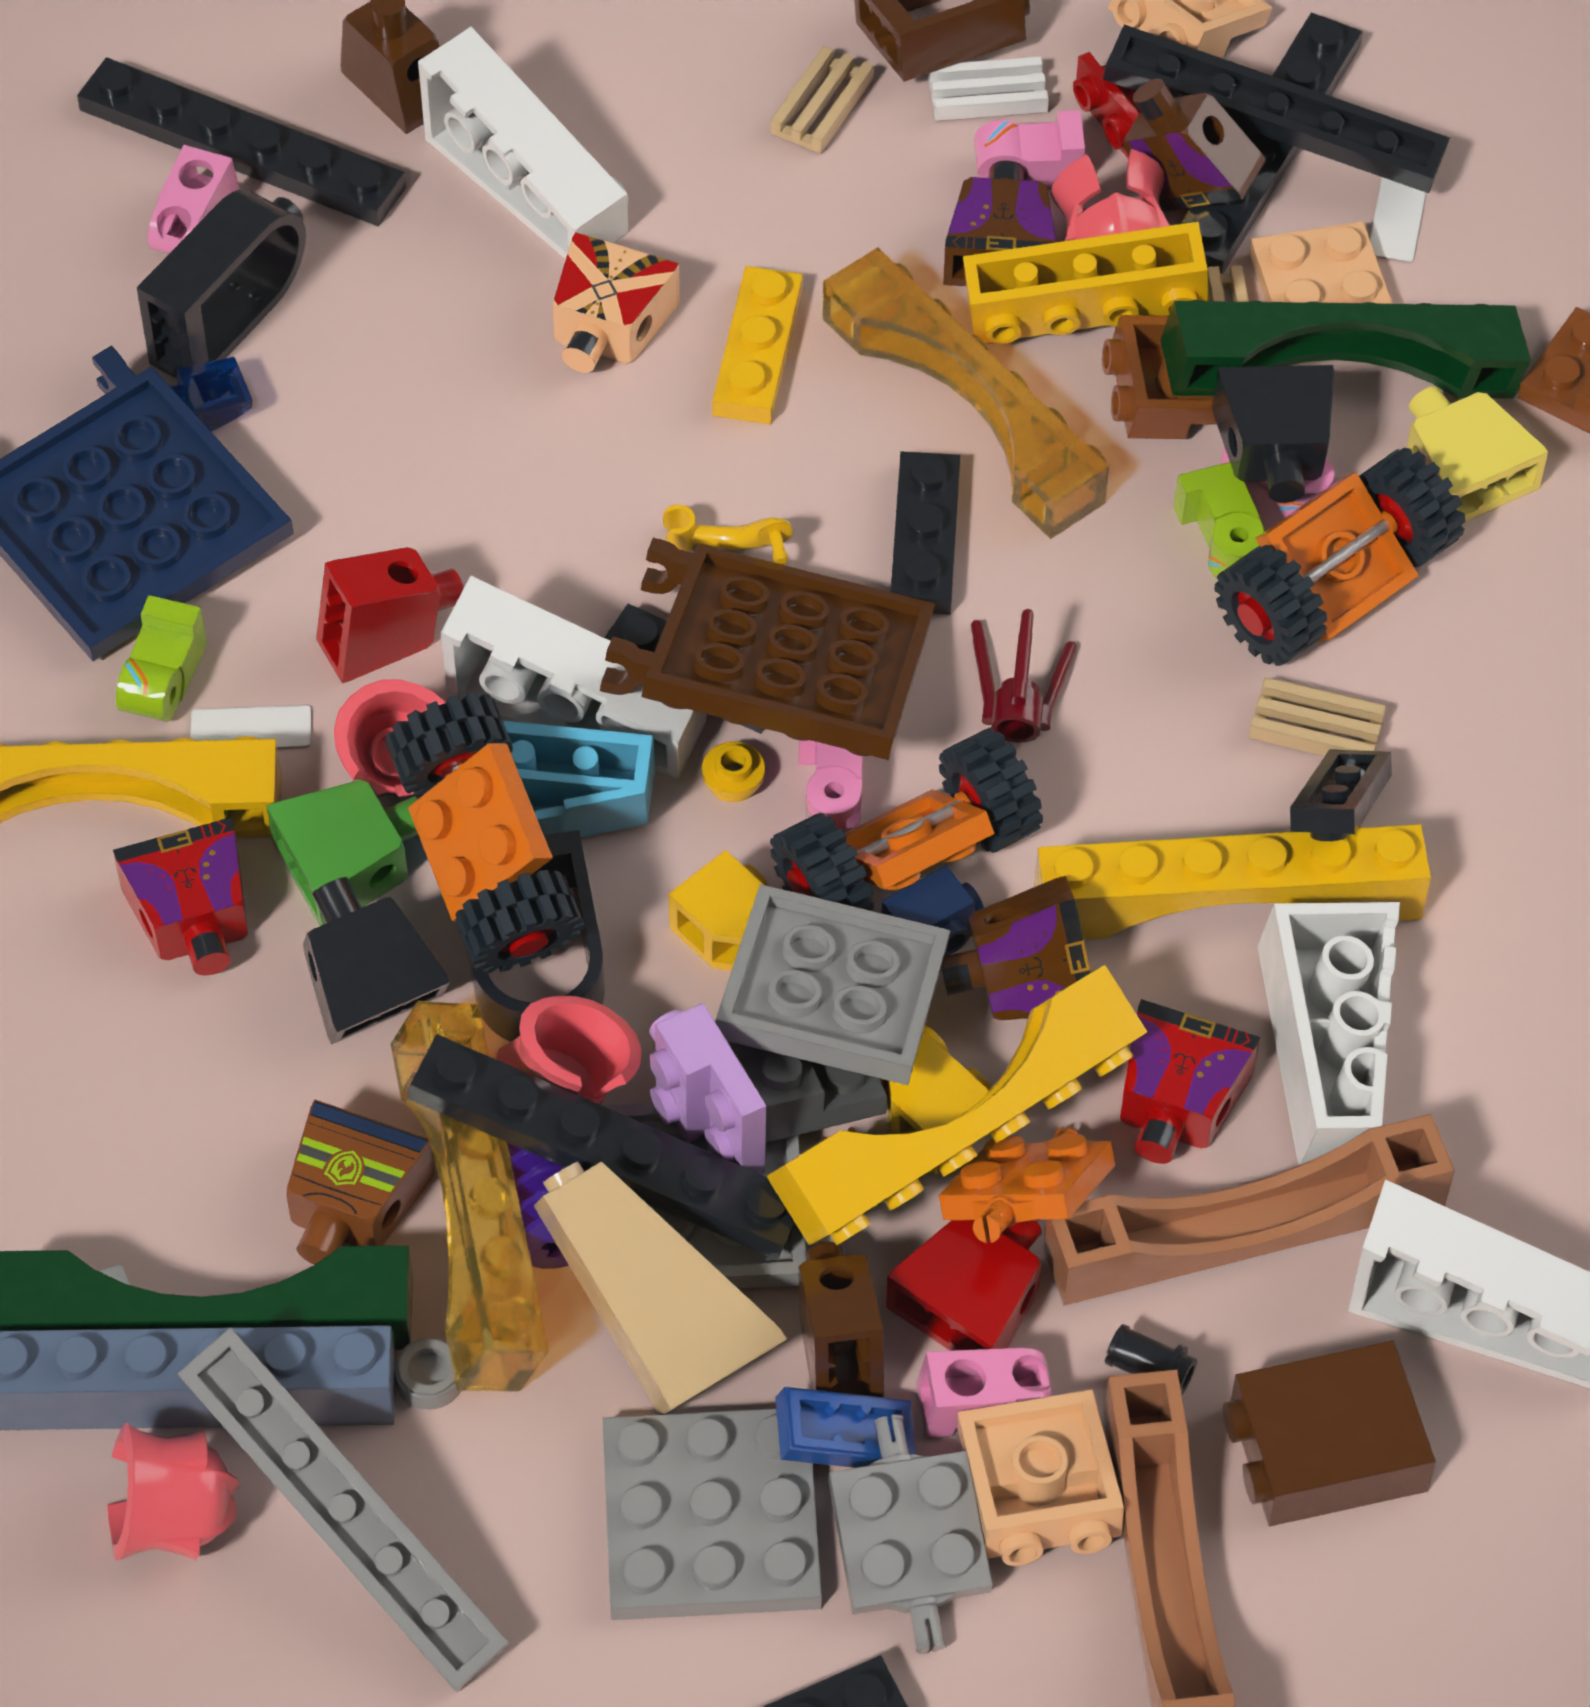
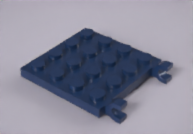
M112 345L92 357L93 365L102 374L96 379L97 385L105 395L0 459V556L92 661H95L140 632L142 627L141 612L148 595L186 603L294 534L290 517L151 366L136 375Z

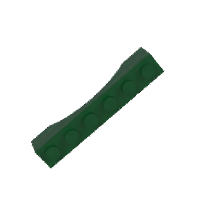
M1174 301L1160 338L1172 395L1213 396L1218 367L1291 366L1303 362L1340 360L1370 363L1399 370L1432 383L1456 398H1465L1479 392L1488 394L1491 398L1513 399L1531 362L1516 305L1376 304L1373 302L1319 303L1315 301Z
M409 1245L340 1246L315 1265L280 1282L241 1293L203 1297L162 1294L127 1285L93 1269L69 1250L0 1251V1331L391 1326L394 1350H403L404 1347L411 1343L413 1273Z

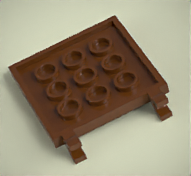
M652 538L646 560L661 564L666 570L659 571L654 568H647L642 580L641 591L664 594L671 592L677 587V584L681 586L655 652L639 649L632 642L612 636L605 661L620 664L626 670L622 671L607 667L601 680V692L624 695L632 692L640 685L643 686L642 698L662 702L670 708L689 709L721 717L733 724H748L784 733L795 740H811L846 749L858 756H874L889 760L931 625L935 603L698 543L694 553L680 550L668 541Z

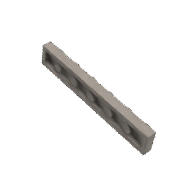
M231 1327L177 1373L456 1692L510 1645L498 1629Z

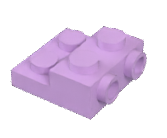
M701 1003L685 1011L674 1010L660 1016L651 1025L649 1033L655 1042V1052L650 1054V1069L656 1077V1087L650 1089V1095L661 1121L665 1125L674 1123L685 1142L690 1143L705 1136L712 1154L764 1175L766 1104L704 1003Z

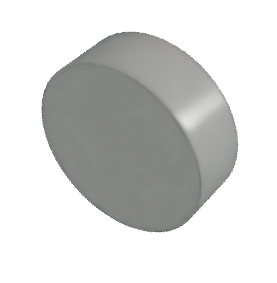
M434 1337L421 1338L408 1344L400 1352L395 1363V1376L399 1393L409 1404L421 1409H437L451 1403L460 1394L464 1385L463 1361L458 1350L451 1343Z

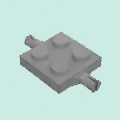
M891 1415L890 1427L893 1442L891 1441L887 1416H883L874 1421L882 1459L865 1467L829 1472L828 1477L852 1615L885 1609L910 1613L916 1642V1652L928 1653L930 1644L926 1625L929 1630L932 1652H936L946 1647L938 1608L955 1598L990 1593L993 1586L967 1451L929 1457L909 1454L903 1426V1416Z

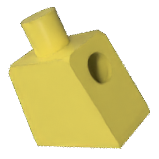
M1431 386L1420 391L1411 400L1409 410L1416 420L1410 426L1406 448H1411L1412 454L1417 451L1424 454L1426 465L1434 462L1440 468L1437 475L1441 480L1449 478L1453 484L1449 492L1451 495H1459L1462 505L1456 510L1465 514V521L1540 489L1548 455L1547 449L1488 394L1477 392L1450 404L1438 387Z

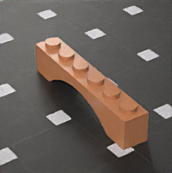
M1428 1114L1368 1129L1342 1146L1305 1164L1242 1186L1200 1195L1172 1198H1135L1110 1194L1086 1200L1069 1219L1046 1220L1043 1249L1063 1306L1367 1229L1370 1227L1385 1180L1445 1206L1455 1170L1433 1116Z
M1177 1370L1108 1376L1103 1415L1109 1452L1124 1505L1122 1531L1151 1707H1236L1234 1693L1227 1677L1218 1645L1205 1582L1194 1504L1188 1429Z

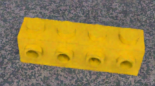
M1199 221L963 256L967 297L975 345L991 342L1006 344L1018 338L1046 334L1067 335L1076 330L1107 325L1116 327L1120 315L1169 316L1174 301H1209L1208 269Z

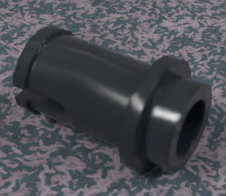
M1122 1324L1110 1342L1105 1364L1111 1367L1115 1366L1130 1374L1177 1370L1181 1395H1183L1195 1372L1197 1359L1187 1355L1188 1348L1182 1344L1174 1349L1130 1329V1326Z

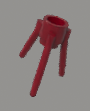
M1025 609L1021 614L1014 678L1003 681L1001 688L995 691L983 624L980 620H974L971 623L973 647L984 703L982 723L991 725L995 733L999 731L1003 734L1005 741L1016 743L1035 740L1040 735V730L1048 731L1051 729L1052 710L1077 649L1073 641L1065 644L1045 693L1042 696L1038 692V685L1028 679L1034 613L1031 609Z

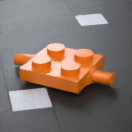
M1060 1127L1054 1136L1045 1142H1024L1022 1137L1010 1135L998 1143L992 1139L984 1145V1148L977 1154L978 1156L972 1159L967 1166L963 1167L953 1181L939 1194L943 1220H975L973 1232L979 1240L985 1243L989 1239L991 1243L998 1240L1002 1232L1006 1228L1013 1226L1016 1222L1042 1219H1069L1115 1167L1111 1141H1086L1084 1136L1079 1135L1071 1127H1067L1065 1131L1064 1127Z

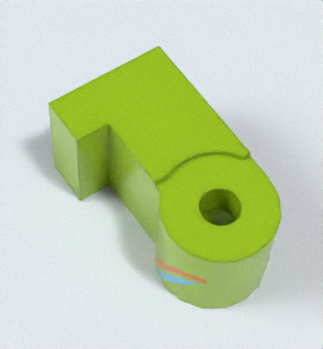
M1230 462L1177 476L1173 508L1181 525L1195 521L1198 522L1210 549L1208 556L1209 570L1216 578L1219 573L1259 546L1255 538L1265 532L1259 518L1260 516L1245 482L1234 476Z
M148 595L141 612L142 627L130 657L125 661L118 678L116 707L119 711L169 722L176 712L180 700L183 701L207 646V639L201 607Z

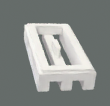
M1041 56L961 62L928 73L935 121L1048 112L1049 97L1047 90H1045L1046 81L1044 73H1042Z

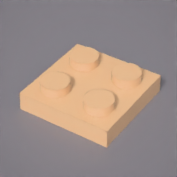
M1363 221L1251 238L1249 256L1265 302L1315 301L1319 303L1373 302L1376 304H1393Z

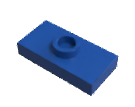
M784 1387L775 1397L781 1460L853 1468L869 1466L875 1461L882 1459L874 1421L880 1417L887 1416L891 1441L893 1442L890 1427L891 1415L903 1416L909 1454H916L911 1401Z

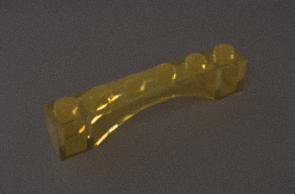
M877 247L823 281L822 319L859 355L886 359L920 370L948 385L977 410L991 427L1004 451L1011 477V502L1050 539L1106 503L1109 466L1103 454L1095 446L1086 445L1068 428L1065 419L1056 409L1052 407L1047 408L1032 394L1024 379L1017 372L1008 371L994 358L985 342L975 334L970 335L956 322L947 306L937 298L932 299L918 286L904 265L894 263Z
M417 1001L392 1040L391 1050L401 1100L414 1112L425 1131L434 1154L442 1187L449 1255L445 1332L456 1390L520 1391L548 1354L549 1347L507 1142L406 1099L410 1084L436 1034L489 1056L479 1004Z

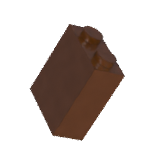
M1394 1340L1235 1374L1231 1400L1223 1404L1224 1421L1231 1442H1242L1248 1463L1243 1464V1479L1246 1492L1253 1505L1262 1504L1269 1527L1428 1492L1436 1460Z

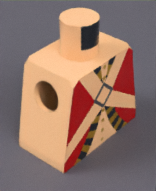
M575 232L553 301L554 338L560 344L566 345L562 352L563 361L573 370L582 373L593 371L600 356L625 364L635 361L680 302L679 263Z

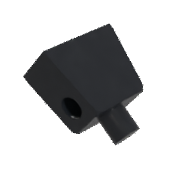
M1333 365L1218 367L1212 400V412L1236 478L1242 482L1267 481L1268 495L1271 500L1278 503H1290L1304 495V480H1316L1322 477L1330 439L1334 382Z
M348 877L335 879L312 892L326 924L306 934L303 949L327 1037L331 1045L444 994L450 983L445 971L391 897L383 898L362 908Z

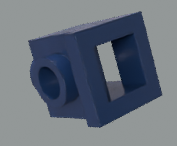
M947 865L882 900L881 913L950 930L945 956H949L961 949L969 938L972 937L969 916L983 909L984 906L976 890L967 882L961 884Z

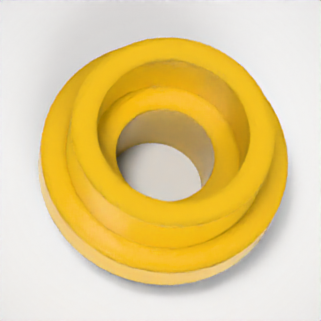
M725 742L713 747L704 757L702 777L705 785L717 798L727 802H740L750 798L762 785L765 777V763L761 754L754 747L742 742ZM739 766L742 768L736 771L727 770L725 767Z

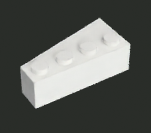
M471 26L418 61L425 140L566 259L575 232L610 243L616 242L629 233V198L622 184L605 171Z
M471 575L441 631L447 697L458 695L460 700H462L468 693H477L478 697L483 694L489 695L491 700L494 699L502 721L653 735L655 772L677 779L680 778L706 723V714L689 709H674L664 705L662 702L642 698L643 686L640 685L632 692L624 695L601 692V680L607 667L622 671L626 670L620 664L605 661L610 640Z
M1400 902L1274 903L1257 945L1298 1166L1342 1146L1368 1129L1382 1126L1388 1056L1385 1050L1387 1030L1391 1022L1392 1003L1389 1001L1391 977L1395 970L1396 948L1394 947L1395 928L1399 921Z
M1385 1180L1362 1248L1348 1312L1590 1388V1272Z

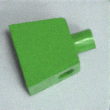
M357 780L278 801L266 806L272 842L320 926L326 924L312 892L324 884L341 877H348L363 908L404 882L408 876L403 842L419 836L408 810V807L418 800L417 797L413 796L384 809L370 784L366 781Z

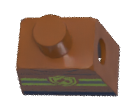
M314 1099L309 1110L286 1192L291 1221L305 1229L296 1247L298 1254L309 1263L315 1265L340 1246H343L344 1242L353 1246H383L434 1175L435 1168L431 1139Z

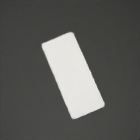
M1382 177L1370 236L1376 256L1408 262L1413 261L1426 192Z
M309 705L194 709L191 711L190 739L196 741L233 740L237 737L251 736L259 739H276L277 748L306 747L311 744V707Z

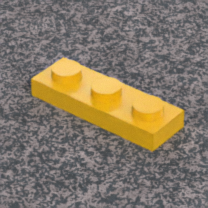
M745 266L713 395L712 416L771 424L803 290V274Z

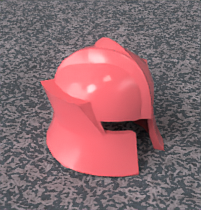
M1131 149L1127 164V189L1141 195L1138 198H1133L1115 192L1089 208H1085L1083 205L1101 192L1093 164L1088 154L1070 164L1054 181L1050 193L1054 203L1067 220L1065 241L1170 226L1159 205L1165 175L1158 162L1145 153Z
M382 679L364 685L346 700L337 714L334 726L335 748L343 767L353 780L368 782L377 797L385 795L402 797L414 794V792L407 793L402 786L386 745V736L388 732L394 731L393 726L398 721H408L406 715L417 710L422 713L428 710L426 705L437 701L438 705L446 702L435 692L421 685L401 679Z
M553 996L541 998L529 1004L521 1015L519 1025L520 1036L499 1048L496 1057L498 1061L601 1105L606 1095L612 1089L627 1084L636 1075L641 1065L642 1049L636 1032L610 1008L593 1000L577 996Z
M126 1422L123 1424L115 1440L112 1457L127 1463V1501L107 1505L115 1561L122 1560L139 1552L156 1549L179 1554L196 1561L200 1553V1547L212 1542L217 1535L222 1534L234 1523L237 1516V1505L232 1494L239 1487L238 1479L228 1472L218 1452L207 1445L204 1430L186 1435L158 1437L143 1432Z

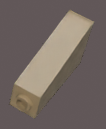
M575 1162L543 1182L549 1193L544 1195L534 1207L658 1415L666 1414L787 1340L781 1328L603 1162L598 1163L585 1172L579 1162Z

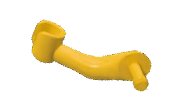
M684 505L669 506L663 513V526L669 530L666 534V541L674 544L680 550L690 551L697 543L738 551L772 545L774 563L782 565L787 563L788 554L785 551L783 542L792 536L793 529L790 522L784 518L768 517L739 526H712L696 524L693 510Z

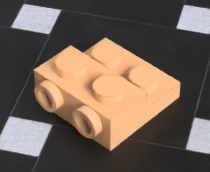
M1111 0L1108 9L1113 12L1116 22L1121 27L1125 24L1220 58L1224 57L1231 38L1264 27L1273 8L1263 0Z
M1093 1389L957 1412V1429L962 1449L967 1451L987 1559L1002 1556L1005 1564L1022 1566L1038 1560L1043 1554V1549L1070 1545L1075 1553L1092 1554L1108 1547L1112 1542V1537L1122 1536L1124 1505Z

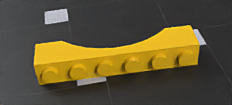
M242 736L233 740L204 741L177 738L167 742L112 740L107 743L68 744L59 741L48 742L43 745L5 746L0 744V823L21 813L54 804L98 800L129 802L160 809L189 821L196 826L231 817L236 838L271 837L266 806L281 801V769L276 739Z
M1422 824L1358 828L1355 834H1349L1347 838L1339 841L1314 840L1308 832H1280L1038 847L1034 887L1052 879L1066 876L1075 898L1083 939L1091 940L1105 939L1128 927L1163 915L1200 907L1239 903L1400 902L1399 921L1422 920L1431 875Z
M725 850L668 894L669 928L709 966L714 969L732 971L760 884L769 885L754 866L750 864L743 866ZM925 1026L909 1085L879 1078L887 1095L890 1134H910L945 1125L962 1116L981 1101L992 1088L987 1079L978 1070L971 1067L966 1069L948 1053L941 1037L928 1026ZM938 1167L930 1170L934 1175L940 1172Z
M1103 965L1030 1010L1022 1040L1006 1071L984 1098L959 1118L945 1125L910 1134L869 1135L840 1130L766 1177L809 1245L828 1235L838 1245L871 1224L864 1212L884 1200L891 1211L925 1190L918 1178L930 1170L938 1167L944 1177L977 1157L978 1155L971 1144L988 1133L998 1143L1030 1123L1024 1111L1032 1105L1043 1100L1049 1110L1079 1092L1082 1087L1076 1077L1094 1067L1101 1077L1132 1058L1134 1055L1129 1049L1128 1044L1147 1033L1110 971L1106 965Z

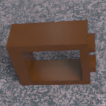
M854 0L856 24L903 81L1026 40L1025 16L1030 13L1029 0H974L915 21L909 15V11L941 0Z

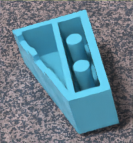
M503 721L513 746L511 755L543 835L579 830L582 838L648 824L656 768L653 735Z

